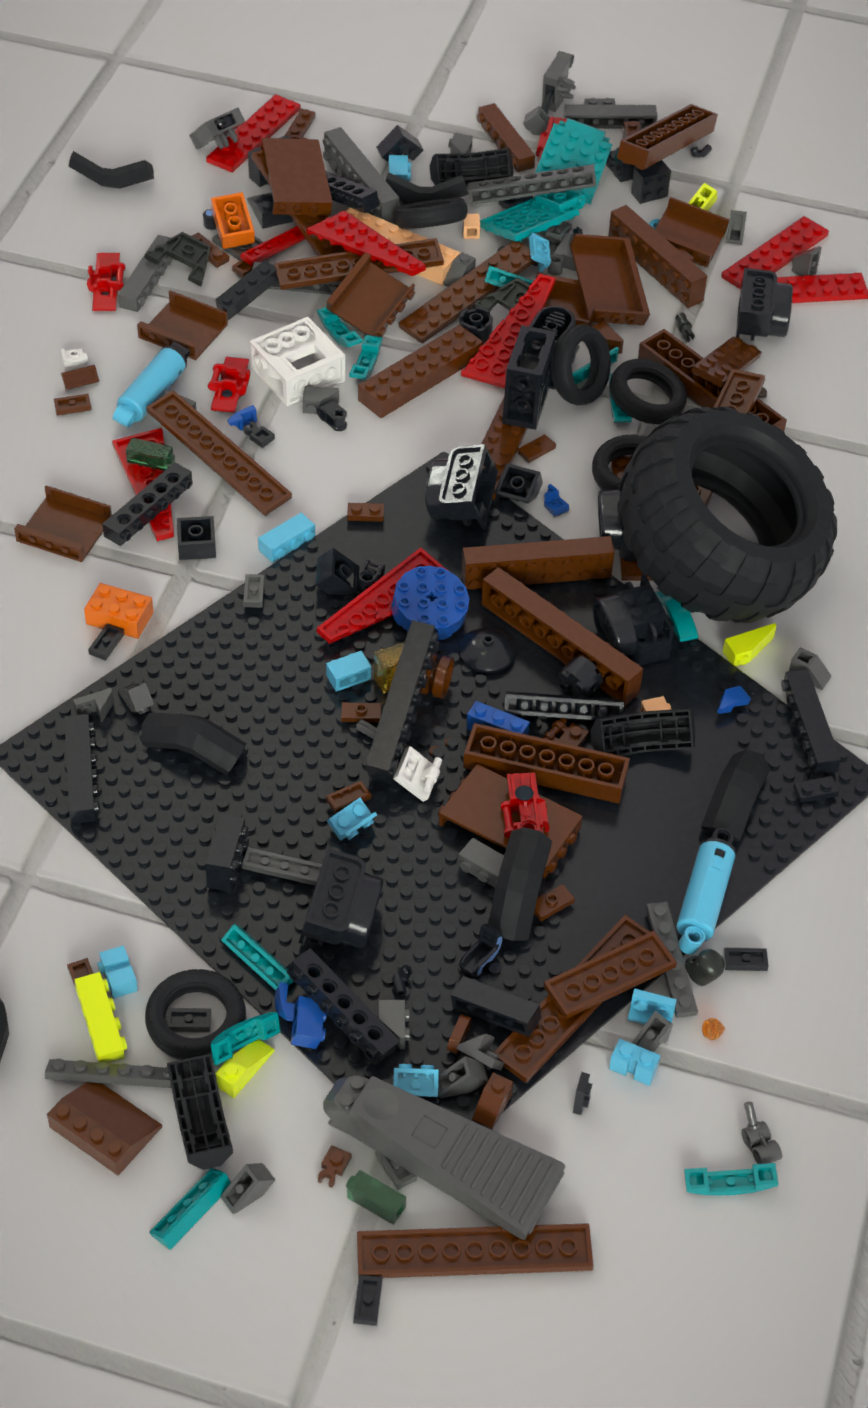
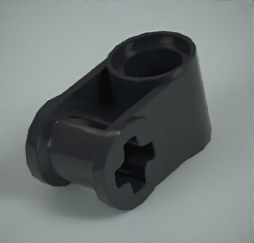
M329 400L317 407L316 412L319 418L332 427L333 430L344 431L347 428V422L345 421L347 411L334 400Z
M370 560L365 561L363 569L359 573L360 593L384 576V564L378 565L371 563Z

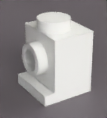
M82 348L68 351L61 349L65 372L83 368L85 363H88L87 353H83Z

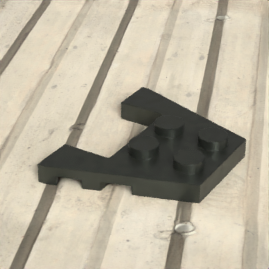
M181 232L168 239L167 243L156 246L153 251H147L144 258L158 265L162 258L167 255L193 268L188 280L202 286L211 246Z
M516 278L502 286L496 293H490L484 300L477 301L475 306L491 311L498 303L511 310L519 302L520 297L524 296L529 290L530 285L520 278Z

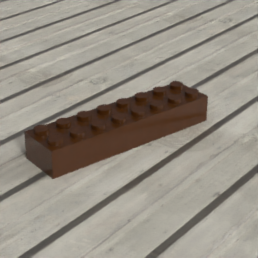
M627 205L611 211L608 236L630 238L636 262L687 308L704 301L708 275Z
M458 325L359 384L358 401L378 417L383 418L465 368L469 364V360L478 353L479 348L483 345V341L461 325Z
M611 536L463 548V584L466 586V589H480L483 587V579L498 567L524 585L611 578L615 554Z
M474 723L464 752L463 768L473 770L476 764H479L507 778V774L535 772L537 785L620 803L628 774L630 758Z

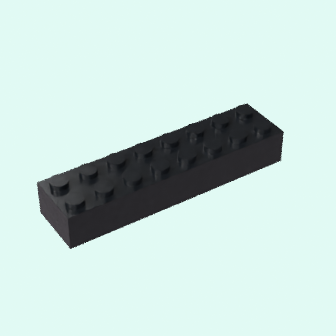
M414 620L411 622L366 761V768L370 779L393 784V777L404 753L405 743L409 742L411 737V724H415L417 718L416 708L422 702V689L426 688L428 683V670L433 668L434 652L437 653L440 642L437 641L438 633H436L434 625Z

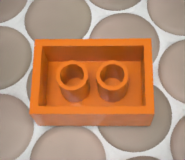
M243 192L211 198V210L222 248L226 249L255 243V231Z
M99 583L85 606L84 613L86 624L103 629L108 623L124 629L126 636L139 639L154 610L152 597Z

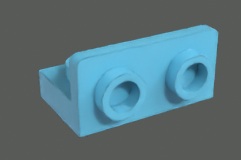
M532 233L529 236L530 255L535 262H538V269L542 272L551 263L549 240Z
M358 798L329 818L327 822L340 841L346 837L350 840L358 834V828L362 826L365 829L373 824L374 821L372 819L377 814L376 812L371 814L362 799Z
M634 989L628 1020L645 1025L654 1011H657L672 1023L677 999Z
M399 1064V1068H394L393 1086L419 1097H438L439 1070L434 1069V1065H421V1069H412L411 1064Z

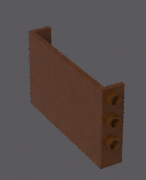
M262 138L260 150H264L274 200L272 213L283 215H330L332 198L319 139Z
M575 234L570 243V248L589 321L645 325L650 312L630 238Z
M476 764L467 778L461 780L457 791L451 793L447 804L440 807L438 811L439 825L443 827L446 821L449 820L506 849L509 838L504 836L505 822L500 804L504 801H510L507 778ZM539 795V798L544 799L546 802L550 827L549 832H544V834L552 840V846L543 874L545 879L549 872H554L559 858H564L569 844H574L577 833L581 829L583 816ZM512 812L513 824L514 822H521L518 812Z

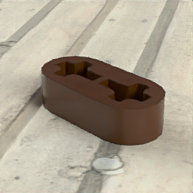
M462 1014L459 1016L450 1036L447 1051L455 1054L460 1052L456 1048L458 1044L464 1042L472 1021L471 1017Z

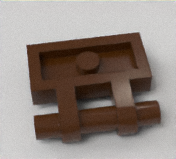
M560 718L552 724L551 730L546 732L542 738L580 747L588 738L589 731L574 723L566 727L564 725L567 719ZM558 733L562 735L560 739L555 737Z

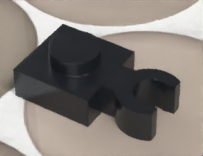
M250 422V428L243 427L244 434L250 436V440L262 448L275 439L274 433L264 426L258 428L255 422Z

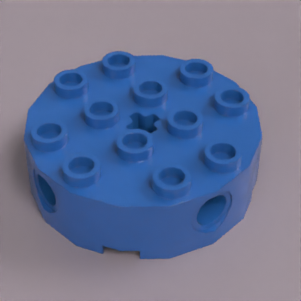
M419 566L404 573L397 582L391 609L394 620L405 630L409 631L412 620L434 625L436 633H438V640H444L452 636V633L456 632L464 624L468 611L469 595L462 581L442 567Z

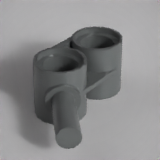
M753 1102L744 1103L748 1124L746 1128L741 1130V1134L745 1144L752 1152L756 1163L767 1164L780 1160L782 1158L781 1148L775 1140L769 1141L771 1133L767 1124L764 1121H757Z

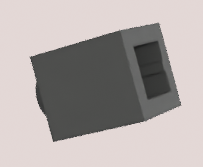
M800 647L791 659L789 671L808 669L814 687L823 690L831 679V674L818 655Z
M379 1000V1020L400 1040L397 1047L405 1049V1041H409V1027H405V1022H409V1009H405V1000Z

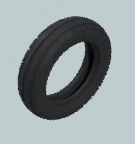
M462 198L420 201L397 207L394 212V221L401 229L441 226L464 220L468 214V207Z
M582 324L572 326L560 335L553 349L551 374L554 386L558 394L565 401L574 405H586L594 402L601 396L609 380L611 370L610 350L606 339L596 328ZM583 341L589 350L591 366L585 385L579 389L572 375V358L576 347Z
M648 359L625 361L614 370L610 379V393L616 405L628 416L640 422L659 425L675 415L679 416L685 408L687 393L683 382L672 370L658 362ZM630 379H644L655 383L665 391L669 398V403L652 404L640 399L630 390L627 381Z
M635 434L621 435L606 441L598 448L592 461V474L601 490L619 489L621 478L615 476L610 471L608 465L612 460L620 456L633 455L634 451L647 436Z
M205 969L184 970L167 977L152 992L145 1011L146 1028L152 1041L164 1053L179 1060L207 1054L212 1055L211 1042L214 1038L229 1027L246 1020V1007L238 988L225 976ZM202 992L219 999L227 1012L223 1024L212 1034L200 1038L183 1037L172 1031L165 1021V1014L170 1004L182 995Z

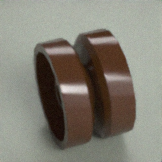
M434 653L432 657L434 659L433 668L428 670V683L426 688L422 689L421 694L426 695L431 691L433 697L444 699L452 679L454 658L444 655L438 659L437 653Z

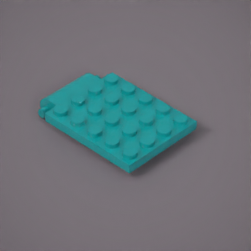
M568 118L566 122L560 121L559 125L554 123L535 173L594 164L596 184L598 186L613 144L609 143L610 138L605 137V131ZM597 186L572 191L583 194L586 199L585 203L591 204Z
M572 190L536 195L530 200L480 220V228L493 232L495 235H500L504 239L520 242L532 233L546 231L549 227L574 219L575 216L580 215L579 209L585 205L586 199L583 194Z

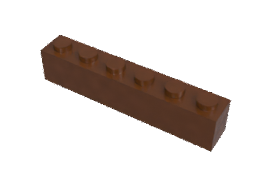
M493 103L478 107V114L476 115L478 123L483 126L484 131L489 134L498 149H510L515 170L521 172L533 169L535 166V154L497 105Z

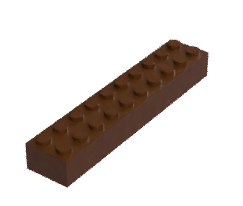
M690 104L622 139L617 159L622 160L625 164L635 165L637 169L644 170L714 132L718 114Z
M665 329L640 342L638 359H648L666 366L681 379L688 397L702 407L714 408L723 387H719L691 372L693 366L703 359L702 356ZM757 398L750 413L759 416L762 421L772 426L775 425L785 432L787 419Z
M499 567L483 579L481 605L567 665L575 656L577 658L583 656L590 660L597 667L595 670L597 675L601 673L603 677V683L599 689L613 699H622L624 706L640 694L643 668L638 663L630 660L622 652H619L609 643L597 637L595 633L587 630L579 622L567 616L565 612L557 609L550 602L540 597L536 592L527 588L522 582L517 581Z

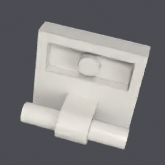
M409 746L404 750L393 779L424 802L429 798L433 785L438 779L442 759L436 757L432 764Z

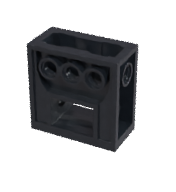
M521 326L506 370L502 424L533 430L537 429L551 384V359L555 346V331ZM539 341L541 346H535L532 342Z

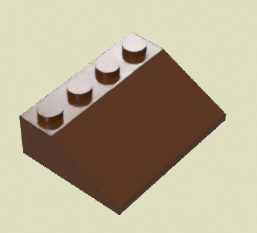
M86 1082L61 1098L47 1113L49 1127L117 1176L120 1175L163 1127L161 1123L103 1083Z

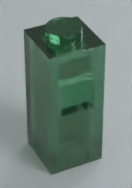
M132 438L126 448L128 463L165 471L175 462L172 446Z
M361 1170L355 1176L352 1175L346 1184L348 1199L392 1225L395 1224L406 1208V1196Z

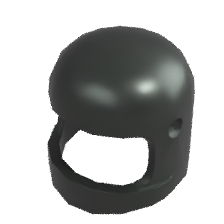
M706 949L701 951L699 956L695 955L685 961V968L694 983L699 986H705L722 975L725 963L717 951Z

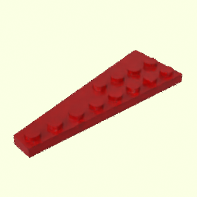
M346 211L339 212L306 228L309 236L313 234L318 236L319 240H329L330 244L341 245L344 250L363 256L366 252L371 255L372 261H382L383 265L387 267L394 266L397 271L412 277L426 270V264Z
M539 274L529 286V290L524 296L520 297L519 302L514 308H511L508 316L498 324L486 343L479 348L474 358L472 357L469 360V364L465 369H462L461 376L505 389L506 370L522 325L529 327L537 312L545 307L555 285L556 278Z
M162 428L112 440V446L135 496L167 469ZM171 504L153 520L148 522L156 541L174 537Z
M420 547L318 626L316 632L331 644L393 616L391 605L397 582L404 573L419 566L446 568Z

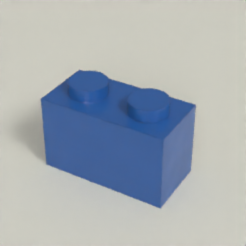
M299 996L295 1003L291 1045L316 1049L320 1041L323 1042L326 1029L323 1028V1023L326 1020L327 1014L322 1012L319 1006L309 997Z

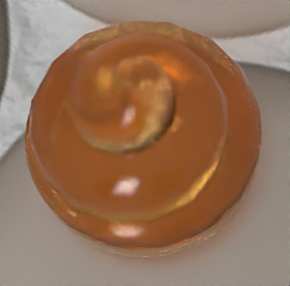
M709 1018L702 1024V1033L704 1037L710 1040H717L725 1030L723 1024L716 1018Z

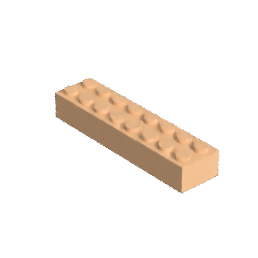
M350 207L346 210V212L394 244L428 239L409 230L401 229L397 225L369 213H363ZM439 244L444 265L427 267L425 271L417 275L443 286L451 264L460 255V252Z

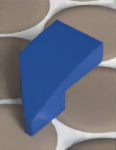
M252 405L238 411L227 420L230 426L234 425L242 431L243 427L249 425L251 421L257 422L256 408Z
M549 484L548 491L544 495V507L554 517L569 511V504L559 497V490L552 484Z
M741 686L726 689L719 701L720 705L717 712L718 714L731 712L735 706L748 705L751 698Z
M279 982L275 992L276 1012L285 1020L293 1021L295 1004L287 1002L288 983Z

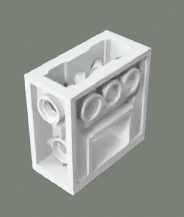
M305 317L250 341L251 368L286 406L303 400L304 386L330 388L345 381V354L309 317Z

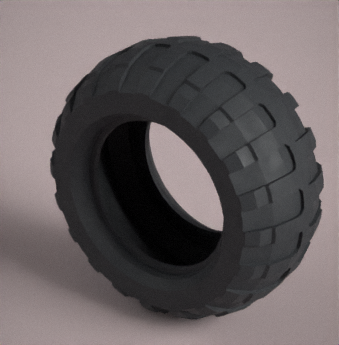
M722 406L712 409L702 407L689 409L681 415H675L661 423L637 447L624 470L619 485L620 497L617 511L619 523L624 528L623 539L627 549L634 553L637 559L636 565L640 571L651 578L662 594L666 597L669 595L680 602L681 607L687 611L704 613L708 619L727 622L732 620L735 623H751L764 617H772L792 607L815 586L819 577L825 572L833 555L834 549L832 547L837 537V517L834 514L832 493L826 488L822 472L806 455L807 452L785 435V432L779 427L762 421L755 414L749 412L745 414L739 413L731 407ZM695 485L719 495L730 503L748 522L759 544L742 538L723 525L704 504Z

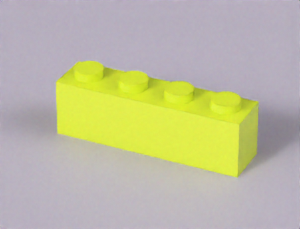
M100 972L74 979L75 989L98 1063H109L125 1058L124 1050L127 1049L125 1037H120L118 1031L121 1030L119 1018H114L112 1012L115 1010L113 999L108 998L106 993L109 991L107 980L102 979Z

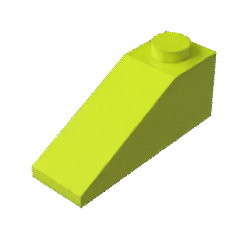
M704 183L688 204L709 211L717 201V190Z
M773 623L726 638L722 652L735 667L745 665L774 638L777 625Z
M260 1039L246 1045L235 1053L232 1058L228 1059L215 1073L218 1088L232 1098H235L274 1053L275 1049Z

